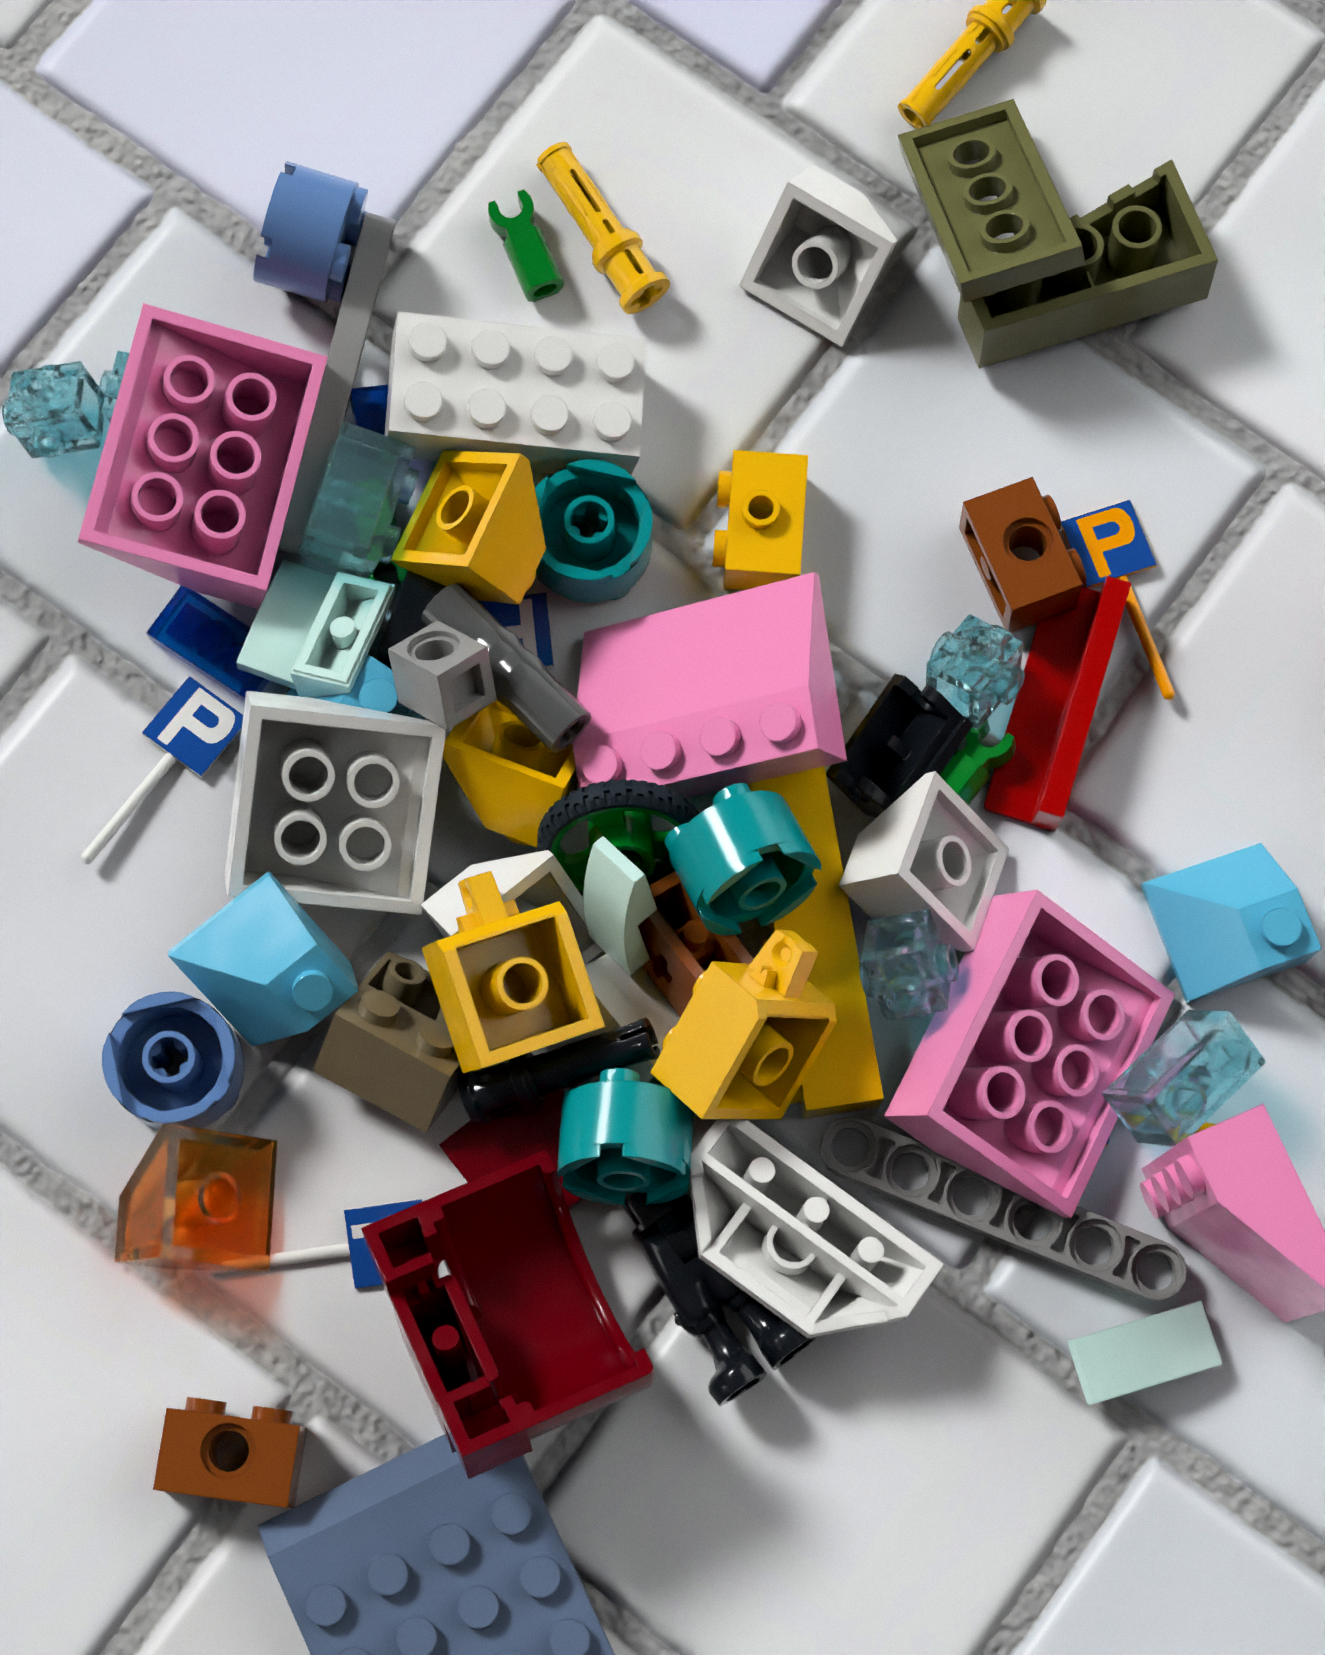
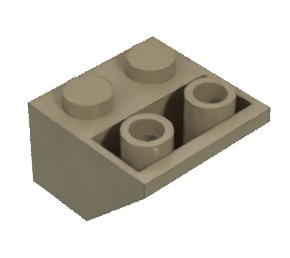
M388 950L359 984V991L345 1001L334 1014L313 1072L427 1133L455 1095L459 1087L458 1075L462 1070L429 971L423 969L417 962L403 958Z

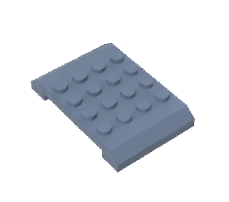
M442 1435L257 1525L267 1557L311 1655H615L524 1455L468 1479L457 1452L452 1453L445 1435Z

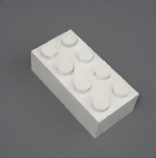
M397 311L391 343L383 456L438 462L443 450L521 453L530 460L531 471L555 474L566 468V464L578 460L596 459L620 466L632 475L640 458L647 339Z

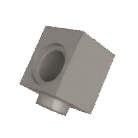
M438 620L388 649L398 702L447 730L497 700L487 646Z

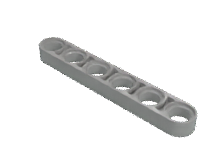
M368 212L365 214L278 550L309 557L396 223L394 219Z
M855 1117L840 1118L829 1125L821 1138L819 1149L821 1160L828 1171L836 1176L1140 1300L1149 1302L1166 1300L1178 1293L1186 1281L1187 1267L1185 1259L1177 1248L1163 1240L1078 1206L1072 1218H1064L1044 1208L1050 1219L1048 1233L1039 1240L1025 1239L1015 1229V1212L1023 1204L1036 1203L934 1152L918 1141L866 1120ZM854 1130L863 1135L868 1145V1154L863 1162L858 1165L847 1166L835 1159L831 1150V1142L833 1137L840 1131ZM901 1155H916L923 1159L927 1165L929 1172L928 1181L922 1188L913 1191L904 1190L894 1181L891 1172L892 1165ZM964 1179H975L984 1184L988 1190L989 1204L983 1213L972 1216L958 1210L953 1201V1190L958 1182ZM1095 1228L1107 1235L1111 1244V1253L1106 1262L1095 1266L1087 1264L1080 1259L1076 1252L1075 1243L1077 1236L1082 1230ZM1145 1254H1161L1171 1264L1173 1271L1172 1280L1163 1290H1151L1139 1280L1137 1266L1141 1257Z

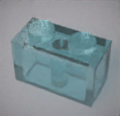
M343 421L334 438L297 554L365 578L370 577L379 561L389 564L401 528L391 525L397 503L408 506L419 476L418 470L409 467L415 447Z
M1187 1010L1101 1094L1137 1143L1174 1147L1196 1132L1266 1061L1230 1011Z

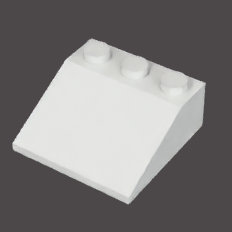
M246 691L224 875L228 897H237L265 873L270 871L297 903L422 915L423 908L421 904L424 902L446 729L429 720L331 701Z

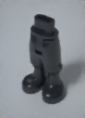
M635 1193L625 1200V1205H621L636 1226L632 1236L635 1241H638L656 1280L675 1310V1324L681 1326L688 1334L694 1337L702 1336L713 1356L716 1369L709 1382L708 1389L710 1395L719 1406L725 1405L762 1381L767 1375L756 1357L743 1346L725 1320L726 1316L722 1309L723 1306L727 1305L732 1312L737 1313L752 1334L772 1370L782 1367L817 1338H806L699 1258L692 1199L687 1194L672 1201L646 1205L647 1193Z

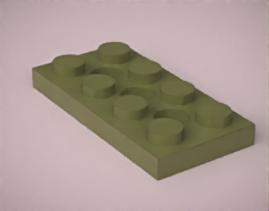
M1014 99L898 135L901 154L964 303L984 296L994 295L1000 291L1045 277L1055 276L1061 272L1085 265L1083 246ZM970 160H981L980 162L975 164H964L965 162H968ZM987 196L998 197L990 201H979L980 199ZM1004 233L1014 234V236L1006 239L995 238Z

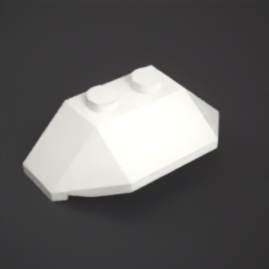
M716 1119L691 1153L689 1179L699 1258L806 1338L905 1320L944 1265L746 1119Z

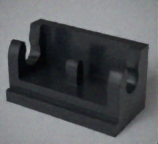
M894 674L845 744L847 761L832 764L826 772V777L865 815L877 818L925 773L936 771L940 775L974 724L967 717L962 716L940 692L927 684L921 692L918 686L906 676Z

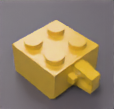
M492 871L459 881L458 887L467 914L456 918L459 934L435 941L421 947L462 1073L479 1070L605 1027L568 913L560 901L520 914L514 899L503 903Z
M776 929L750 964L712 961L708 969L695 982L692 992L693 996L678 1023L665 1036L662 1043V1051L650 1073L665 1087L670 1088V1091L701 1119H782L837 1023L835 1003L807 981L818 951L792 930Z

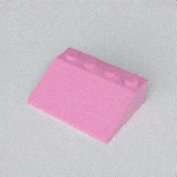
M143 303L78 543L198 593L259 609L268 589L328 357Z
M815 572L584 632L577 700L591 713L592 717L585 730L573 742L578 788L587 787L589 784H598L601 781L633 779L664 785L675 790L676 793L682 794L685 798L720 791L735 783L750 784L847 761L819 575Z
M1039 890L995 895L992 897L975 950L964 953L884 1117L934 1152L1064 1218H1072L1175 994Z
M1264 1104L1185 1138L1141 1169L1146 1180L1140 1182V1189L1152 1215L1156 1219L1164 1216L1170 1230L1284 1323L1325 1311V1230Z

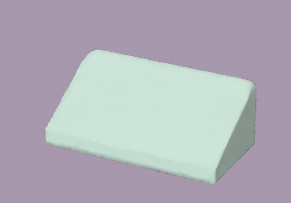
M337 572L290 672L298 696L314 698L351 692L397 591L394 584Z

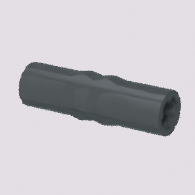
M460 583L448 585L427 604L421 616V620L426 626L438 620L487 646L497 701L507 707L552 753L565 749L581 735L591 720V713L545 668L539 657L527 650L518 636L505 628Z

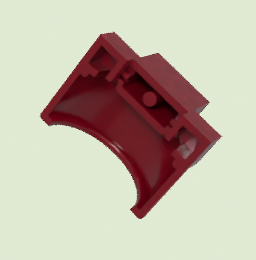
M540 1151L361 1228L368 1252L393 1306L404 1344L452 1453L457 1452L468 1479L533 1451L531 1439L652 1385L654 1381V1368L645 1348L635 1353L603 1295L577 1234L562 1191L557 1169L548 1152ZM444 1260L449 1275L439 1278L438 1267Z

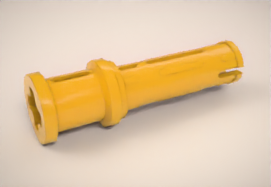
M987 0L983 5L977 4L973 6L967 15V28L942 57L935 62L911 93L898 104L897 108L902 117L916 129L931 125L935 117L966 85L968 80L993 52L1005 51L1014 43V32L1030 14L1036 15L1040 13L1046 6V0ZM1010 5L1011 9L1006 14H1003L1002 11L1005 7ZM961 60L963 64L942 88L937 90L935 87L954 65Z
M560 142L547 148L538 157L536 166L544 174L566 207V210L592 246V264L597 272L607 274L621 296L619 299L620 307L627 314H635L652 306L667 292L670 287V280L663 272L655 271L641 250L643 240L639 234L629 228L622 227L600 191L572 152L571 146L567 142Z

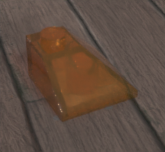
M172 1123L162 1124L119 1196L114 1262L164 1269L269 1271L277 1140Z

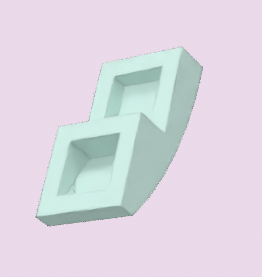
M284 559L246 637L236 662L238 669L296 690L290 672L335 577Z
M602 836L593 844L586 868L583 891L586 926L590 938L631 976L650 960L638 925L655 912L657 907L645 874Z
M1202 1301L1067 1341L1088 1406L1223 1365Z

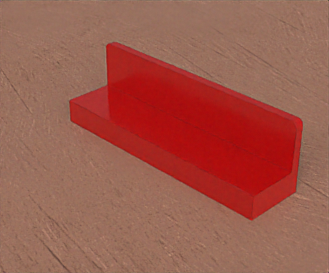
M1107 576L1100 591L1082 587L1075 610L1037 623L1005 731V735L1009 733L1014 736L1016 743L1015 753L1008 763L994 768L984 802V809L987 812L1053 832L1058 828L1067 808L1132 584L1131 582Z

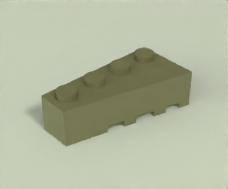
M1172 159L1155 168L1152 177L1133 188L1128 184L1110 194L1107 203L1080 218L1076 214L1070 218L1083 246L1084 266L965 303L960 295L957 318L978 369L1208 298L1218 259Z

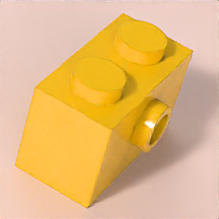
M733 450L732 470H719L717 508L729 509L727 530H715L712 567L724 568L723 588L747 590L801 575L808 455Z

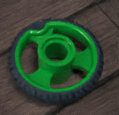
M633 779L601 781L598 784L580 787L578 790L570 792L569 795H564L561 797V800L556 801L548 809L538 828L537 849L538 852L549 850L554 854L581 896H583L586 868L592 846L604 836L645 874L650 886L675 871L670 862V853L665 846V838L670 831H653L652 815L663 818L677 827L681 824L689 823L700 813L682 794L676 793L675 790L664 785ZM583 820H588L589 847L577 853L566 854L560 846L562 838L573 826Z

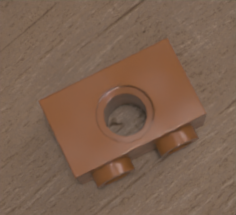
M1033 477L963 502L959 529L1007 634L1076 609L1082 585L1086 583L1085 569L1077 551L1074 548L1066 550L1058 532L1061 529V519L1056 504L1050 495H1041ZM1021 546L1030 547L1040 557L1036 560L1025 561L1014 556L1011 550Z
M187 1397L185 1410L166 1408L153 1490L283 1508L295 1507L307 1427L291 1424L293 1411L253 1406L251 1419L225 1416L227 1402ZM231 1432H238L247 1440L249 1454L243 1466L229 1472L218 1463L216 1447L223 1436Z

